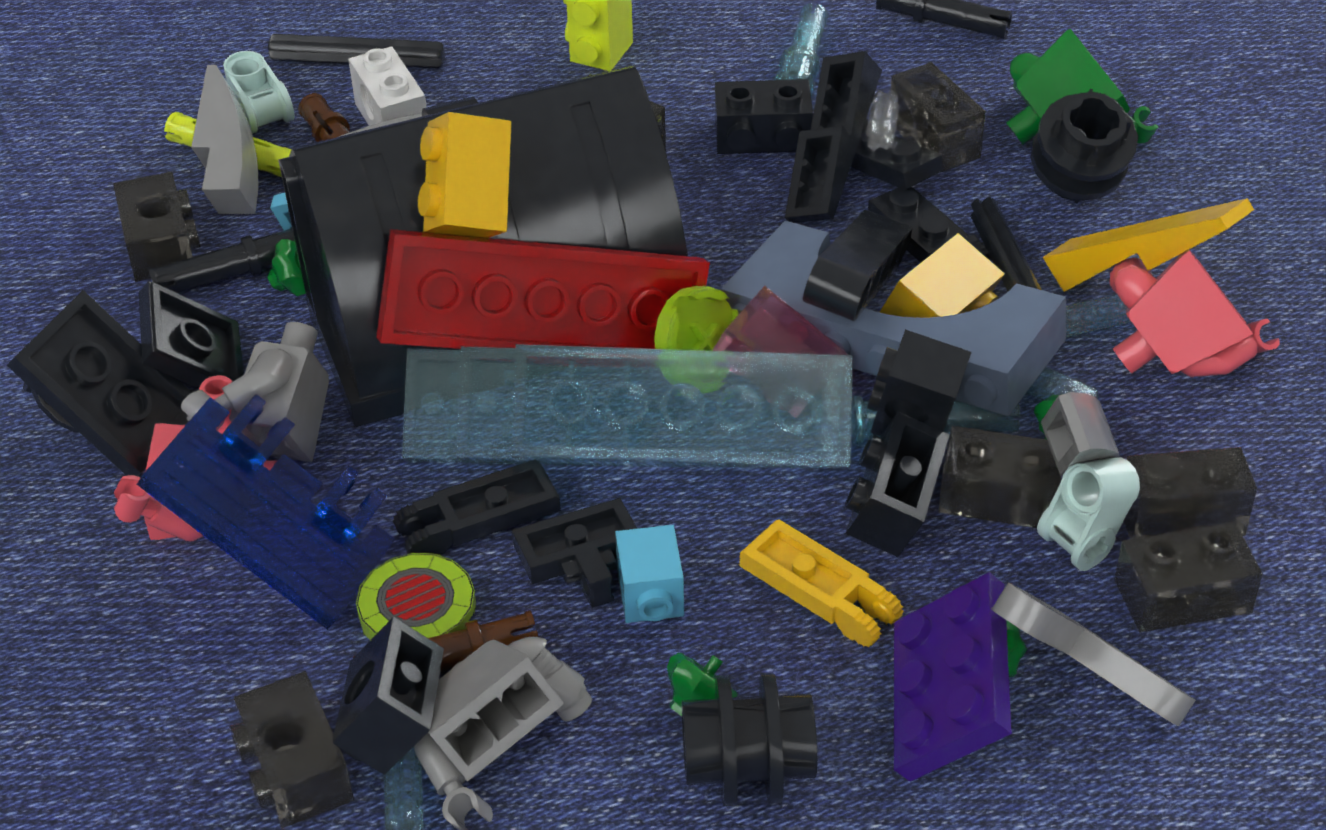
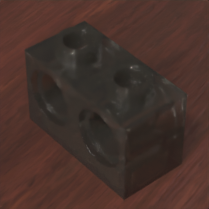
M932 62L891 76L888 122L907 141L916 142L921 147L941 154L942 172L981 158L986 113L981 106Z

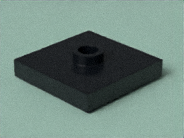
M148 281L138 293L142 364L197 388L200 387L205 379L212 376H226L233 382L244 375L238 321L154 282Z

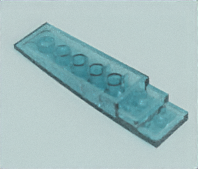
M516 344V348L461 346V350L407 348L402 459L404 461L522 464L537 459L543 465L850 468L853 355Z

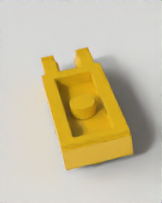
M780 519L774 521L740 552L741 568L831 624L835 622L844 636L852 641L855 640L858 645L861 644L863 647L872 646L882 634L880 633L881 628L878 627V622H875L874 618H878L880 622H884L886 625L888 623L892 625L903 616L902 613L904 611L902 610L901 601L891 591L888 592L885 587L870 579L869 573ZM857 600L859 601V603L861 604V606L867 614H865L862 609L854 605V603Z

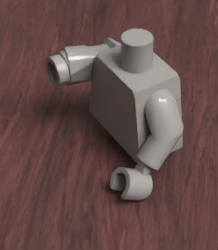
M287 322L281 343L258 342L254 346L245 374L222 388L224 394L215 400L203 390H197L189 394L181 404L182 411L188 415L187 420L198 430L205 433H213L223 425L227 416L226 412L232 409L229 417L230 421L260 455L312 462L329 384L328 373L313 354L318 331L304 323Z
M525 637L510 643L508 646L494 639L490 640L466 659L457 663L438 681L431 729L414 746V751L439 795L446 794L442 806L443 816L458 830H468L465 827L464 820L466 814L472 808H475L478 814L488 822H491L493 818L490 805L472 789L462 785L465 780L469 781L552 713L556 712L563 721H571L583 714L592 702V697L586 690L583 676L564 661H560L545 648L547 644L545 638Z

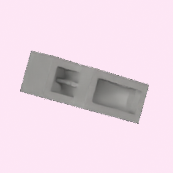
M207 65L191 146L206 169L202 191L218 214H256L258 163L253 135L241 105L217 65Z
M1075 392L1065 393L1056 398L1042 419L1041 425L1060 476L1065 473L1068 467L1076 463L1120 457L1100 400L1089 394Z

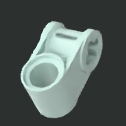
M240 51L225 59L223 66L226 81L245 113L252 134L257 132L259 126L281 119L285 122L294 120V109L289 93L282 81L277 79L261 54L254 51Z
M1122 457L1076 463L1068 467L1063 474L1061 483L1049 507L1039 519L1037 533L1046 541H1055L1071 555V563L1080 571H1087L1096 566L1112 549L1116 540V534L1132 504L1138 497L1140 482L1136 469L1129 461Z

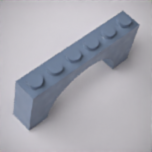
M784 221L721 288V291L730 298L726 299V301L730 304L731 309H737L739 312L744 336L875 376L878 374L886 348L898 351L905 329L971 352L956 400L1006 416L1011 414L1066 340V297L1017 283L1010 291L990 304L972 311L943 317H901L865 308L859 317L852 321L805 303L802 298L806 283L816 260L830 246L829 232L789 221Z

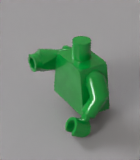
M1071 29L1064 32L1041 57L1032 53H1022L1017 55L1010 63L1013 87L1028 106L1008 120L1006 124L1022 145L1038 133L1041 117L1049 106L1067 95L1086 93L1093 89V92L1106 94L1116 100L1126 113L1130 111L1122 92ZM1146 106L1137 108L1132 117L1130 116L1138 134L1137 143L1140 144L1148 142L1159 127L1157 124L1153 126L1142 124L1151 113L1150 109Z

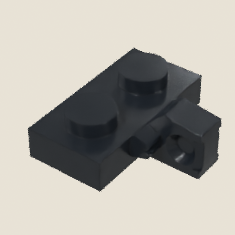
M617 498L512 530L514 548L532 584L562 575L567 584L579 580L582 591L593 608L614 601L611 591V581L613 580L609 571L617 569L615 531L637 529L621 498Z

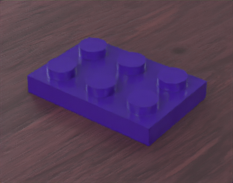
M990 572L956 588L943 597L894 622V771L910 782L1012 734L1006 619L991 609L1004 590L1005 584Z

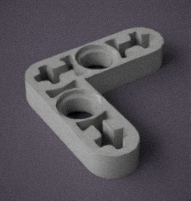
M1009 582L991 608L995 613L1039 641L1068 654L1176 726H1180L1196 701L1193 697L1069 616Z

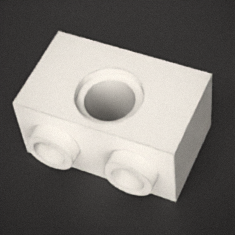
M392 46L384 49H372L365 54L348 58L355 105L368 125L399 117L421 114L422 109L427 108L425 94Z

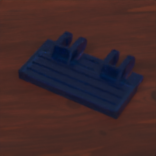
M255 394L223 434H221L216 429L230 412L210 397L146 470L136 485L328 630L357 593L360 585L369 573L376 567L395 541L392 536L377 525L371 529L363 541L357 538L388 495L379 488H376L374 492H370L361 502L356 515L353 518L335 505L341 496L346 495L352 488L359 474L348 465L318 505L315 506L310 500L322 486V482L285 454L280 457L270 471L263 466L296 424L287 417H284L282 421H277L268 432L267 439L259 447L242 433L248 425L253 424L264 411L263 406L266 404V401Z

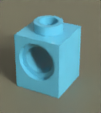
M674 525L615 531L617 571L625 622L660 621L666 618L683 617L684 577Z

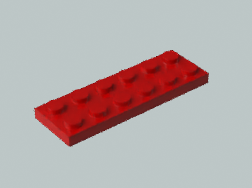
M390 229L376 337L380 343L658 363L656 360L654 336L657 320L664 305L680 289L692 286H706L710 262L700 257Z

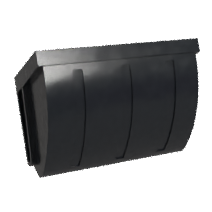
M634 66L480 103L472 96L423 108L422 117L291 148L289 157L278 159L310 318L314 328L318 331V338L354 427L601 360L380 343L377 339L390 229L423 232L424 216H421L418 210V196L420 188L425 182L426 160H423L421 157L420 143L423 131L428 127L429 121L447 112L511 121L507 232L490 238L688 256L681 213L666 151L645 86Z

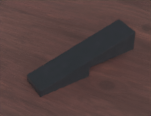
M866 51L823 57L811 130L799 132L785 212V219L789 222L799 223L834 219L882 73V69Z

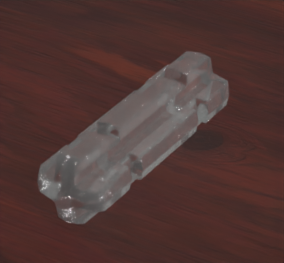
M892 89L887 93L878 90L872 100L866 135L869 137L867 146L874 151L879 147L888 150L894 143L898 119L897 114L899 113L900 105L897 103L898 94Z

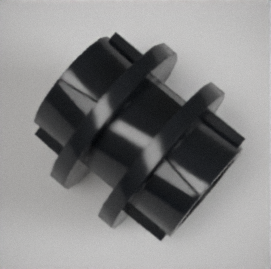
M1090 89L1086 93L1067 95L1049 106L1041 117L1038 133L1033 140L1030 158L1035 174L1047 188L1062 198L1075 200V203L1078 204L1080 200L1102 198L1118 188L1128 172V165L1136 153L1138 134L1133 120L1116 100L1106 94L1093 92V89Z
M760 673L759 696L732 698L729 675L715 677V699L682 700V733L686 785L720 783L723 806H737V782L764 781L768 803L773 804L782 803L784 780L816 778L818 766L817 733L814 705L810 693L778 695L774 673Z

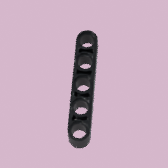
M865 209L818 257L806 283L802 298L803 302L855 321L899 267L908 247L913 227Z

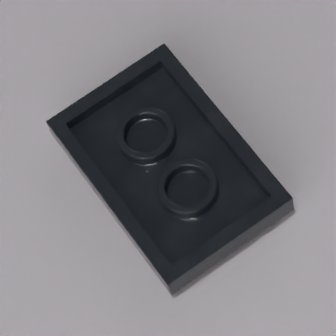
M84 290L6 365L125 475L138 476L146 468L155 424L185 425L188 422V415L182 411L181 404L192 391L179 379L142 364L141 344Z

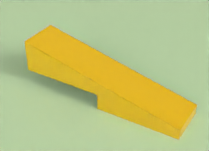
M1248 198L1080 236L1069 239L1043 256V259L1063 292L1136 253L1149 271L1229 229L1254 211V208Z

